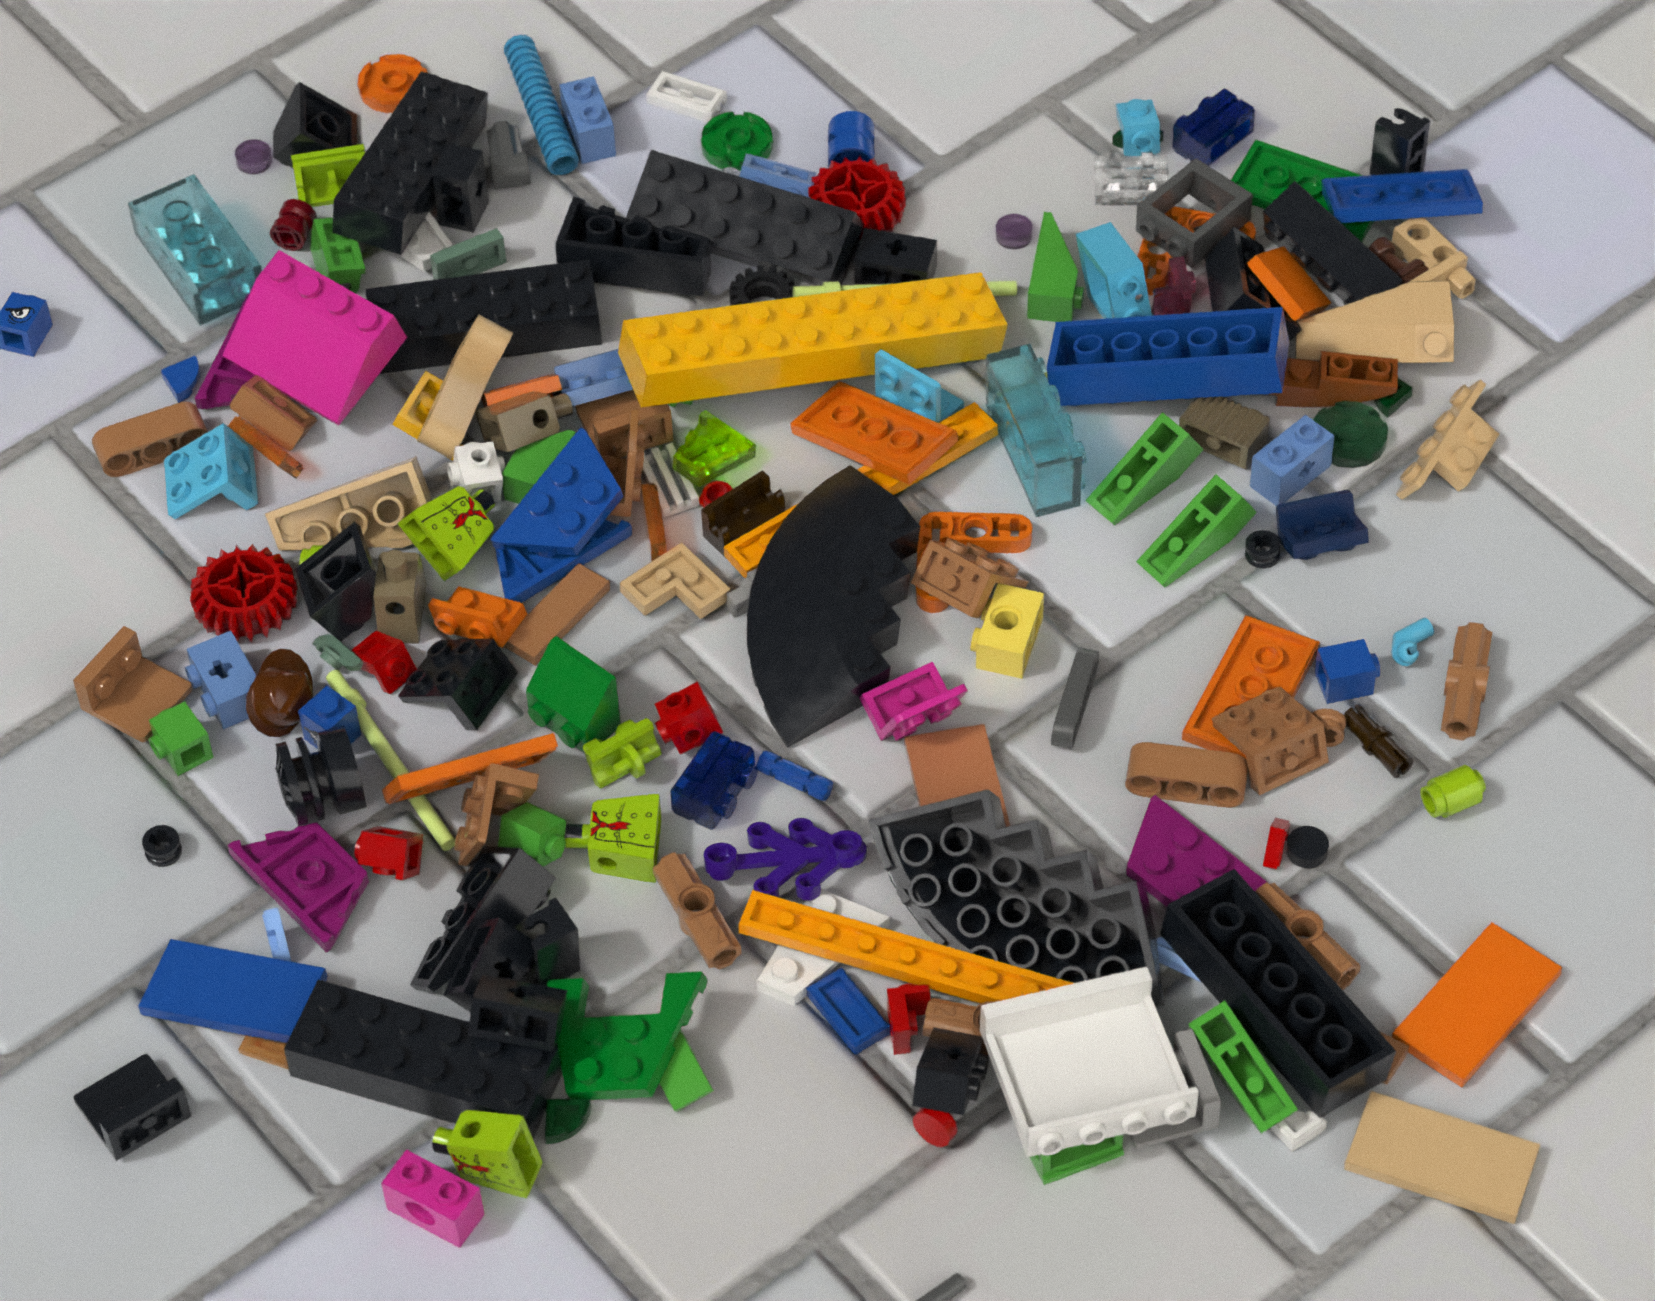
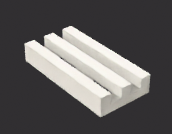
M662 71L646 94L648 104L709 122L715 117V113L718 114L720 112L721 104L724 105L727 101V91Z
M673 443L666 444V450L660 451L656 447L651 449L650 455L645 456L644 454L642 474L662 517L699 506L697 492ZM669 460L675 472V475L686 495L687 500L685 501L683 500L673 480V477L665 463V461ZM656 464L675 504H668L651 465Z

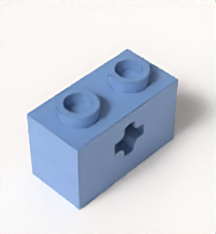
M592 76L559 84L562 115L581 164L616 156L614 125L595 77Z
M1304 415L1252 456L1250 487L1275 506L1285 503L1331 466L1334 435L1310 417Z
M230 630L187 648L190 665L185 667V672L193 689L201 688L203 694L200 695L207 715L209 717L216 715L223 729L249 719L246 711V696L256 674L232 631Z

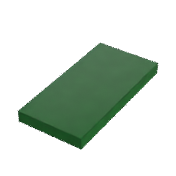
M1255 139L1231 181L1252 193V205L1262 209H1266L1296 181L1329 212L1322 193V179L1363 175ZM1374 221L1341 224L1363 242Z

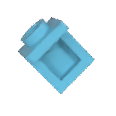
M1133 99L1126 103L1116 104V117L1123 135L1124 156L1134 157L1158 154L1160 152V122L1152 99Z

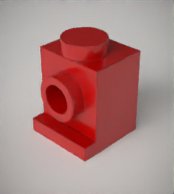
M381 826L363 830L355 845V858L358 860V864L372 866V872L375 874L395 875V879L398 880L417 876L420 873L424 834Z

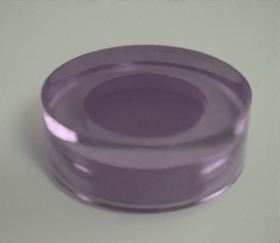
M247 140L239 144L235 149L236 165L243 173L259 174L266 171L272 164L270 146L262 140Z
M1007 214L997 221L995 237L997 242L1004 248L1021 249L1031 242L1033 226L1031 221L1024 215Z

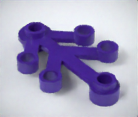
M797 818L789 823V838L772 830L768 823L755 822L747 828L748 844L755 849L771 847L776 851L737 854L736 848L731 844L715 843L705 849L704 865L706 872L718 881L730 879L736 870L778 866L766 877L757 879L753 884V889L779 897V887L808 863L820 862L809 873L800 874L795 880L796 895L802 900H814L821 894V883L839 868H852L862 863L867 856V847L861 836L854 831L843 830L831 835L813 826V823L806 818ZM812 842L817 847H805L803 845Z

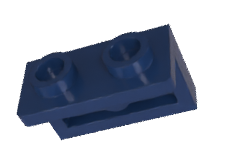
M1348 489L1276 506L1278 537L1283 547L1293 559H1313L1320 553L1334 550L1349 551L1354 549L1356 545L1369 543L1368 528L1354 513L1353 494Z

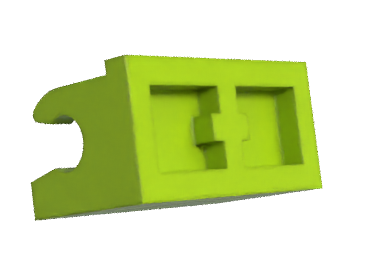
M364 144L291 155L298 199L308 203L311 207L334 204L335 196L365 154Z

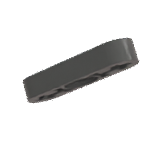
M1082 647L1077 649L1053 725L1051 745L1072 749L1075 744L1096 677L1099 651Z

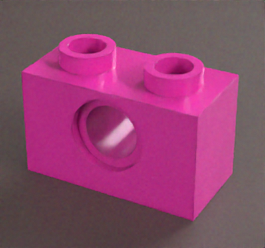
M407 1149L381 1182L387 1210L461 1248L485 1215L479 1187Z

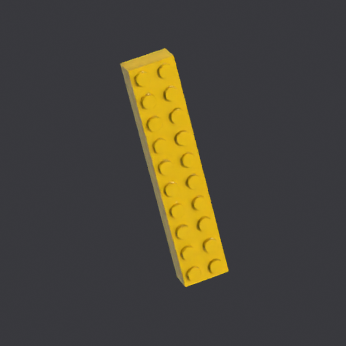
M978 272L623 320L618 355L642 408L875 375V354L880 349L915 369L996 358L1000 356L1008 324L982 273Z

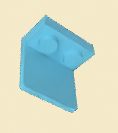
M881 349L875 354V393L877 397L938 423L964 408V401L942 389L939 382Z
M224 423L179 450L174 451L164 459L168 515L173 519H177L219 493H222L225 498L234 501L246 511L258 504L253 445Z

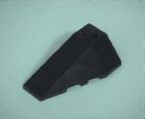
M484 846L456 892L462 895L458 905L453 910H447L441 921L446 929L443 936L438 937L429 945L410 985L416 990L436 991L452 978L479 921L501 918L511 926L516 927L531 915L535 909L540 908L547 901L551 893L550 887L556 877L520 848Z

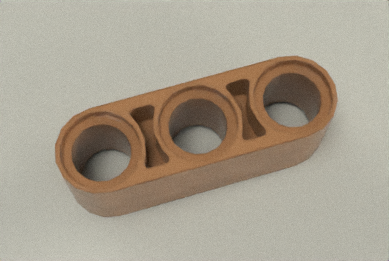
M185 401L106 426L94 434L92 445L104 473L110 477H120L163 463L168 455L201 437L208 430L197 406L192 402Z
M1141 742L1132 746L1130 750L1125 786L1129 792L1141 797L1152 798L1156 795L1163 800L1232 808L1239 806L1244 801L1248 776L1247 760L1239 754Z

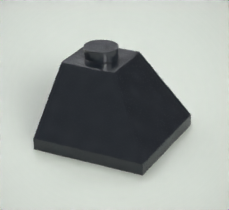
M301 82L295 85L273 131V158L283 165L293 168L291 155L358 145L356 113Z
M354 521L295 568L310 617L340 642L351 633L358 631L371 618L376 571L360 525Z

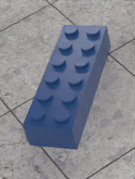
M1283 307L1056 322L1046 367L1054 406H1079L1282 393L1289 349V338Z

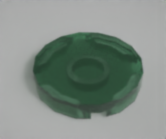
M1352 401L1337 402L1335 407L1327 410L1324 407L1317 413L1313 420L1334 435L1331 464L1338 467L1357 468L1369 465L1381 457L1387 445L1388 426L1386 422L1384 423L1379 418L1380 413L1368 405Z

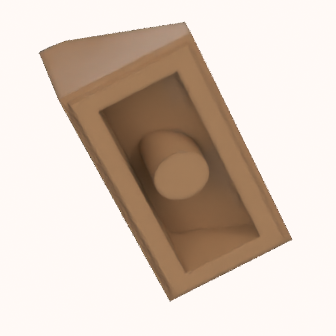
M255 375L242 385L230 404V408L288 451L294 449L317 422L316 417L259 375Z

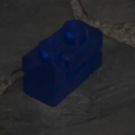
M1225 88L1213 97H1205L1194 112L1188 116H1180L1174 123L1172 129V148L1174 152L1185 159L1189 158L1190 162L1197 158L1210 166L1254 132V107L1242 99L1238 100L1235 94Z
M716 731L711 732L670 790L673 812L690 821L693 819L697 824L710 830L715 829L722 818L729 819L736 808L737 796L743 788L748 790L752 787L758 774L752 747L736 740L733 742L729 737Z

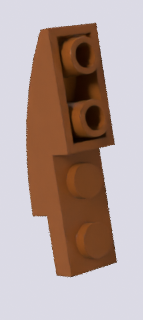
M1321 351L1319 361L1287 358L1283 392L1267 395H1275L1276 406L1285 407L1342 406L1379 399L1397 392L1398 359Z

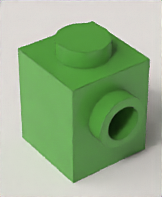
M185 701L172 708L165 709L157 716L149 719L153 734L152 737L148 738L149 744L159 760L165 757L177 776L214 758L207 731Z
M526 802L501 815L498 847L520 848L544 867L562 857L566 845L564 838L566 820Z

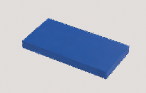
M1467 169L1322 179V193L1329 212L1340 223L1482 214L1483 212L1482 198Z
M170 939L138 1008L141 1015L287 1043L317 980L326 982L328 975L323 967Z

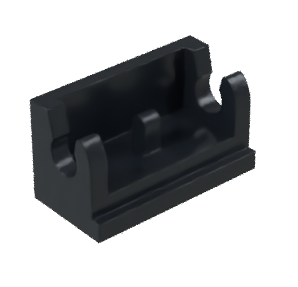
M1401 108L1394 109V116L1397 119L1403 120L1404 123L1396 124L1390 119L1380 117L1375 122L1369 174L1384 175L1424 172L1430 120L1425 117L1421 119Z
M555 897L548 901V906L530 915L524 923L525 930L533 929L538 924H544L545 934H540L531 942V946L534 949L533 967H536L534 984L547 986L548 980L566 979L580 971L578 928Z

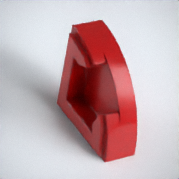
M1275 817L1271 824L1263 861L1264 867L1273 869L1280 867L1285 841H1287L1291 826L1289 820Z

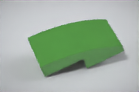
M680 1029L673 1043L676 1050L659 1082L675 1112L684 1109L714 1091L682 1029Z

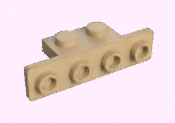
M1481 379L1469 387L1465 384L1462 385L1450 398L1449 402L1452 404V407L1436 420L1433 425L1436 432L1421 444L1416 452L1420 456L1417 462H1413L1408 466L1400 477L1403 484L1396 495L1401 500L1421 488L1432 470L1436 471L1458 492L1471 481L1499 436L1495 429L1471 409L1486 386Z

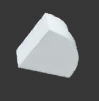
M1308 1110L1307 1113L1297 1111L1270 1129L1293 1152L1325 1131L1327 1121L1322 1117L1319 1118L1312 1111Z

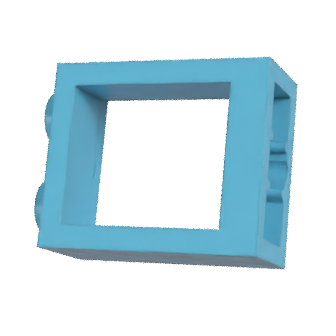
M1109 222L1077 233L1076 240L1087 297L1104 319L1152 316L1143 264L1112 223ZM1142 294L1139 300L1135 299L1137 295Z

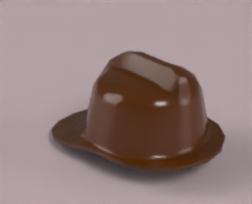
M281 648L270 652L263 661L246 696V711L249 720L257 731L268 737H281L289 734L300 721L298 710L313 698L312 675L308 665L300 655L290 649Z

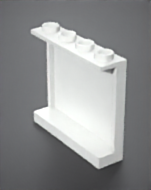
M1147 966L981 1005L980 1033L1027 1157L1040 1154L1052 1155L1062 1149L1081 1144L1094 1145L1106 1138L1122 1134L1135 1135L1147 1128L1163 1124H1180L1196 1116L1198 1090L1197 1087L1188 1088L1151 997L1153 980Z

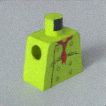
M458 486L418 507L397 524L443 581H446L466 566L494 531V524L486 514L494 508L495 502L492 496L483 489L470 496L464 487Z
M660 794L596 800L592 804L590 824H566V848L588 849L590 870L594 873L656 883L653 867L658 864L662 821Z
M465 1110L460 1114L454 1129L439 1127L433 1137V1151L451 1156L460 1178L527 1199L543 1164L526 1121L520 1115Z

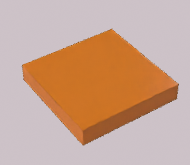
M1284 246L1257 254L1247 263L1251 271L1293 321L1320 313L1331 304V301Z

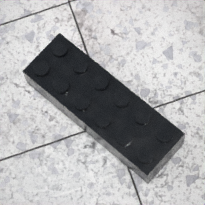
M421 71L335 196L332 233L401 255L436 202L432 173L447 144L471 148L485 128L488 92Z
M651 150L626 218L631 220L635 215L646 218L651 226L660 229L665 225H669L710 238V253L754 267L764 265V270L769 271L770 266L777 267V274L783 269L787 272L788 277L792 276L793 279L815 286H822L823 282L839 281L840 285L843 284L864 227L863 221L854 211Z
M590 259L365 289L366 299L394 315L407 336V339L379 374L450 365L478 315L513 332L501 358L602 345L599 312Z
M1235 869L1167 905L1160 935L1219 1003L1226 1001L1250 1039L1319 1118L1387 1079L1396 1050Z
M317 980L284 1048L291 1077L456 1124L460 1114L465 1110L520 1115L524 1117L533 1139L546 1112L547 1099L552 1098L562 1075L559 1051L556 1046L553 1052L468 1036L469 1022L322 980Z

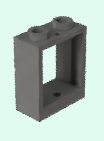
M1195 158L1137 205L1136 232L1145 240L1151 241L1167 251L1174 259L1180 260L1193 268L1205 258L1209 251L1233 227L1239 230L1250 221L1253 194ZM1188 194L1217 212L1193 233L1165 215L1167 211Z

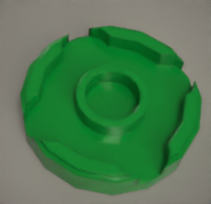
M734 111L713 117L702 130L701 147L703 156L710 164L719 169L734 172L741 171L746 153L767 159L773 148L771 127L763 118L754 113L744 111V115H734Z

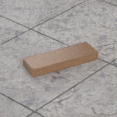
M578 563L527 614L504 647L536 666L540 662L550 640L555 636L562 639L609 592L610 581Z

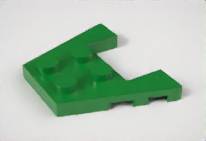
M702 971L666 973L661 1009L658 1014L584 1017L589 992V985L584 978L548 980V987L567 990L563 1024L557 1040L565 1092L569 1098L602 1100L653 1097L676 1050L673 1043L681 1027L688 1025L694 1013L691 1007L698 992L703 994L707 986L708 979Z

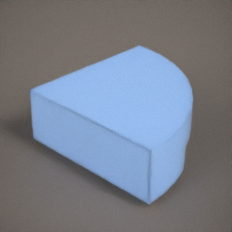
M278 907L265 910L262 916L273 958L291 961Z

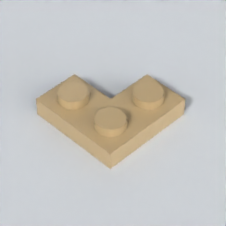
M682 542L620 582V592L644 616L677 596L702 619L727 602V593L731 592V588Z

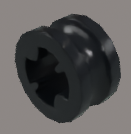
M1267 530L1254 531L1249 534L1245 541V558L1247 562L1256 568L1262 569L1276 565L1280 559L1281 541L1279 537ZM1260 546V549H1263V552L1256 550V547ZM1263 546L1269 547L1270 550L1266 551L1265 548H1263Z
M157 825L152 827L142 838L145 857L154 866L167 867L179 860L182 854L179 835L171 826ZM161 842L169 843V847L164 845V850H156L155 845L160 847Z

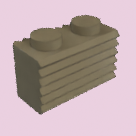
M1227 397L1195 398L1179 418V426L1192 436L1204 449L1203 451L1245 470L1251 465L1252 456L1266 445L1268 439L1269 417L1267 415L1263 416L1256 409H1248L1247 406L1242 407L1240 403L1235 404L1233 400L1229 401Z

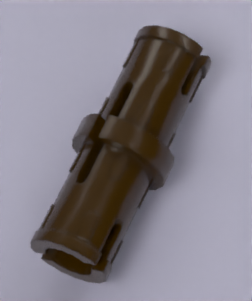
M1356 704L1354 709L1351 707L1344 713L1346 727L1363 744L1362 749L1369 756L1374 755L1394 778L1400 777V773L1404 775L1412 767L1413 759L1391 738L1392 733L1388 728L1380 726L1360 704Z

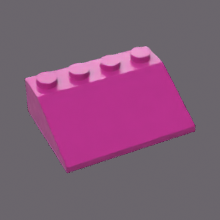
M278 250L256 278L222 356L253 376L259 375L283 394L339 426L407 339V336L394 315Z

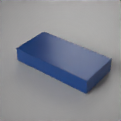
M842 967L806 988L807 997L855 1055L890 1035V1025Z

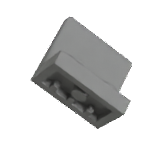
M1193 1029L1175 1033L1174 1054L1188 1088L1197 1087L1196 1116L1180 1124H1163L1147 1128L1141 1133L1130 1135L1132 1143L1137 1149L1218 1128L1221 1099Z

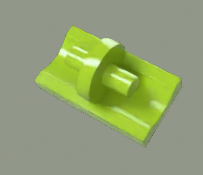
M647 717L637 723L629 719L618 725L615 731L616 735L602 741L594 738L583 745V751L594 784L600 789L628 773L636 779L645 775L644 764L662 755L654 736L653 723Z

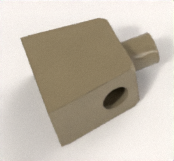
M534 391L477 409L475 414L484 443L493 442L495 449L510 452L560 432L558 419L572 415L573 407L566 393L551 398L549 394Z
M390 550L381 553L378 560L374 588L377 630L402 640L403 643L419 644L427 587L420 554ZM397 603H400L405 609L401 614H394L393 607H397Z

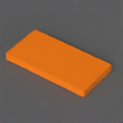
M838 381L790 423L792 434L908 485L958 442L956 430L842 381Z
M1245 615L1184 727L1182 740L1208 750L1239 754L1246 759V755L1213 727L1212 718L1231 707L1238 706L1276 687H1281L1294 698L1317 655L1320 642Z
M551 733L399 775L382 789L385 802L392 804L474 781L476 775H482L490 763L515 769L539 763L558 747L555 734Z
M1491 922L1394 1030L1392 1038L1408 1045V1053L1462 1088L1560 977L1562 967Z

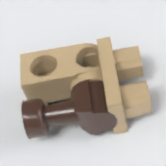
M1424 217L1410 218L1395 227L1392 242L1387 237H1380L1368 248L1403 280V284L1410 281H1449L1450 291L1461 299L1469 296L1474 291L1476 279L1466 270L1468 257L1461 250L1458 252ZM1410 230H1412L1411 236L1408 235Z

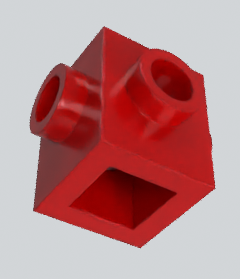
M698 681L678 692L671 693L665 699L654 704L661 718L654 722L665 744L673 741L680 755L724 733Z

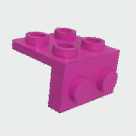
M930 662L863 693L859 699L880 740L882 741L893 736L895 741H898L916 732V727L925 723L927 719L932 725L952 715V710L962 705L960 699L968 690L965 684L947 690L934 663Z

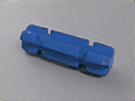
M763 751L756 764L758 771L768 776H774L775 779L805 793L808 791V795L818 800L826 801L834 786L831 780L821 775L815 776L814 772L789 760H782L781 756L769 751Z

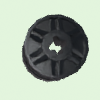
M344 725L317 732L318 751L314 753L309 752L302 737L295 738L299 756L296 758H291L286 741L275 744L277 779L285 806L294 816L297 826L308 824L305 806L310 804L313 806L317 820H324V800L332 799L340 815L367 807L359 770Z

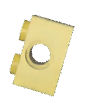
M997 583L993 597L988 598L981 614V620L984 621L982 628H975L971 640L970 650L976 652V669L1023 679L1043 620L1044 593Z

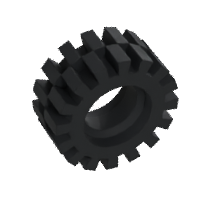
M764 265L757 266V272H753L750 267L745 269V276L739 273L735 276L736 282H731L729 291L730 306L754 303L752 300L758 297H771L776 300L793 297V287L796 286L795 280L792 276L788 277L787 272L783 269L777 274V267L770 266L769 271H764Z

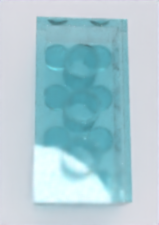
M195 174L128 203L135 235L199 325H203L242 306L247 294H250L256 278L262 272L261 265Z
M1031 344L987 354L986 407L992 420L998 424V434L1035 516L1040 517L1080 506L1081 490L1086 487L1082 471V464L1087 462L1086 452L1082 442H1076L1073 437V425L1069 414L1062 413L1060 409V397L1056 386L1049 385L1047 381V369L1043 358L1036 357Z

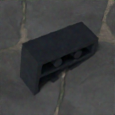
M1235 227L1205 256L1212 312L1282 307L1247 264L1255 255L1265 252L1263 246ZM1283 309L1290 342L1302 329L1298 321L1290 320Z

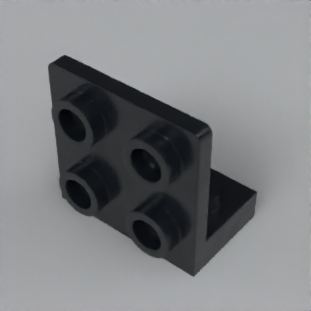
M494 639L440 640L429 648L427 657L418 669L409 675L406 685L398 697L403 703L445 702L466 730H478L516 677L518 671Z
M148 1054L141 1055L78 1092L73 1097L79 1110L116 1161L192 1116L182 1085L176 1077L168 1081Z

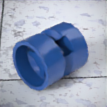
M845 111L831 118L828 124V169L831 161L840 164L845 157L849 161H857L859 156H861L865 162L875 158V147L873 145L875 142L874 122L869 116L858 111Z

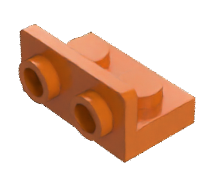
M458 586L447 602L432 598L428 603L434 624L439 631L447 635L454 634L469 639H494L497 645L502 648L527 616L523 603Z

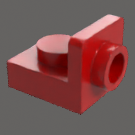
M374 631L351 650L363 661L361 670L375 675L383 692L388 694L396 691L406 682L409 675L417 670L403 641L379 631Z
M903 984L896 988H887V1015L893 1055L910 1053V1036H918L916 1016L925 1015L928 1002L930 1001V987L928 984Z

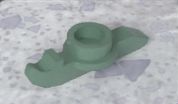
M326 634L319 636L313 641L312 644L321 652L320 657L336 670H339L342 666L349 671H357L362 668L363 661L336 637Z

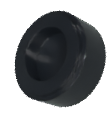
M1298 827L1287 838V857L1296 866L1302 868L1317 867L1327 858L1328 838L1322 830L1316 827Z

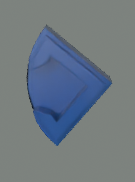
M196 356L161 369L163 380L178 403L187 399L193 393L192 389L201 375Z

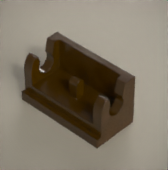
M763 470L701 509L703 537L723 556L725 545L786 511L783 492L778 490L774 494L772 493L770 478Z

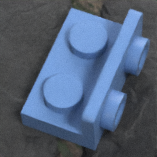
M746 153L739 177L810 198L808 196V187L814 185V182L811 180L812 177L816 176V172Z
M618 349L554 367V374L559 376L562 387L559 393H566L572 406L633 390L618 355Z

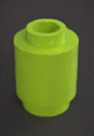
M1462 765L1428 780L1427 785L1421 788L1420 795L1425 809L1433 818L1439 816L1447 818L1481 803L1486 786L1478 770H1472L1469 766Z

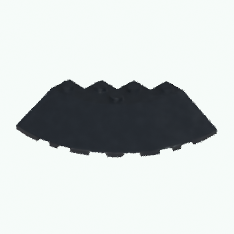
M851 465L826 479L805 496L788 514L770 539L758 564L751 586L747 610V651L750 658L752 678L764 703V710L787 748L860 708L863 705L859 697L863 693L889 682L891 666L881 654L898 643L901 619L891 607L907 599L911 572L902 560L917 552L920 525L897 497Z
M988 789L869 819L876 850L884 869L887 870L890 880L897 890L896 893L922 930L935 943L1072 983L1147 966L1153 980L1151 997L1155 1007L1165 1006L1156 933L1146 888L1136 880L1103 888L1097 858L1087 850L1054 858L1048 827L1037 819L1006 827L1000 798Z

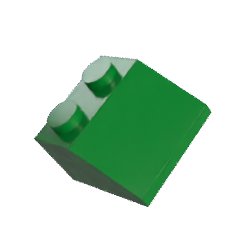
M555 636L551 639L526 688L528 714L538 726H546L555 732L565 745L570 748L576 747L584 753L583 745L594 738L605 741L621 724L616 677L559 637Z

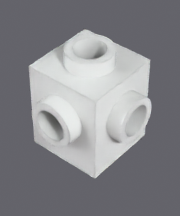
M469 442L463 446H456L453 462L448 463L447 466L450 485L464 487L470 496L483 489L492 496L494 502L500 501L503 485L502 473L505 469V462L503 456L496 455L494 443Z

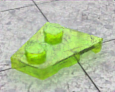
M704 410L699 415V422L695 430L690 429L685 437V444L680 446L674 454L673 470L696 486L701 487L753 459L756 456V444L707 410Z

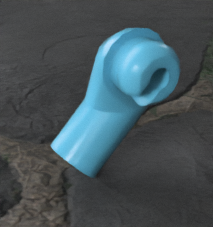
M1422 618L1394 633L1391 655L1399 665H1412L1419 656L1417 643L1434 634V628L1427 618Z

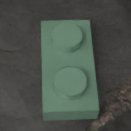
M498 228L431 254L433 280L480 274L507 263L504 237Z

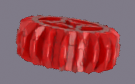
M859 156L857 161H849L845 157L840 164L831 161L829 169L820 168L817 176L812 177L811 181L814 182V185L808 187V196L814 200L854 211L864 223L859 239L862 237L864 228L893 232L896 224L901 223L904 208H906L905 187L903 186V181H900L897 171H890L887 163L878 165L875 158L865 162L861 156Z
M252 543L247 550H241L237 544L234 551L230 553L221 549L219 558L207 556L206 566L197 567L196 578L191 579L190 602L195 617L199 623H203L207 633L215 632L217 636L231 630L237 641L240 637L246 636L252 643L254 635L260 633L267 638L269 629L281 630L282 620H291L292 609L296 608L298 586L296 579H294L293 569L289 563L284 562L281 554L272 555L268 547L258 552ZM243 589H245V597H244V598H242V597H243Z

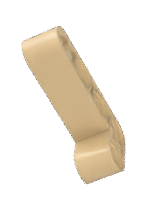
M481 315L477 316L448 368L417 442L450 459L453 458L455 447L460 446L491 373L512 337V331Z

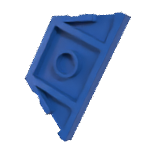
M579 428L490 540L494 548L505 550L506 546L527 547L528 552L545 553L547 551H555L558 554L578 555L624 497L621 488L585 429Z
M605 520L578 555L558 554L555 551H547L545 553L528 552L527 547L506 546L505 550L495 548L504 598L520 603L526 601L565 577L578 563L585 565L631 537L632 525L624 520H621L619 524Z

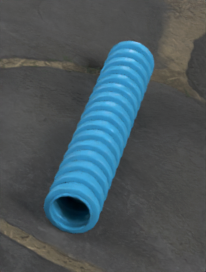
M527 35L514 36L505 43L504 54L507 57L513 78L521 94V99L544 160L547 163V168L554 175L568 174L577 167L579 158L564 118L561 115L555 95L552 92L546 71L533 39Z

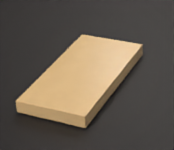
M1371 1091L1345 1160L1344 1170L1515 1224L1539 1153L1540 1144Z

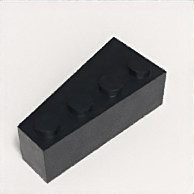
M1296 181L1263 211L1265 236L1278 247L1284 246L1300 266L1317 278L1330 293L1334 292L1344 301V305L1403 284V280Z
M573 196L555 243L557 263L590 259L593 282L703 296L711 274L710 238L669 225H665L660 229L651 226L648 219L636 215L632 220L615 215L614 208L601 205L599 209L586 206L584 199Z

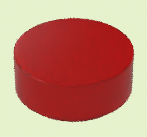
M921 1108L913 1117L915 1130L931 1145L945 1147L957 1134V1124L950 1113Z

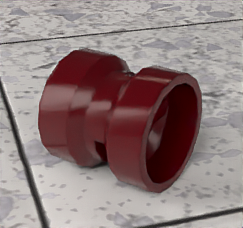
M286 200L279 211V218L274 221L269 232L273 242L285 250L297 251L303 248L308 237V231L313 227V220L317 219L315 210L302 200Z

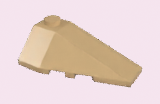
M1410 281L1379 294L1375 293L1356 302L1341 307L1338 306L1298 320L1302 330L1295 336V359L1319 360L1321 351L1393 358L1398 359V362L1406 363L1454 362V319L1449 281Z
M416 456L265 513L278 550L310 549L312 545H326L354 521L360 525L367 548H403L412 545L413 542L397 523L432 499Z

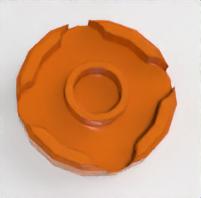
M403 54L379 57L380 61L374 64L370 61L359 73V95L363 103L371 109L383 113H393L421 71L428 73L426 68L424 69L421 66L420 61Z

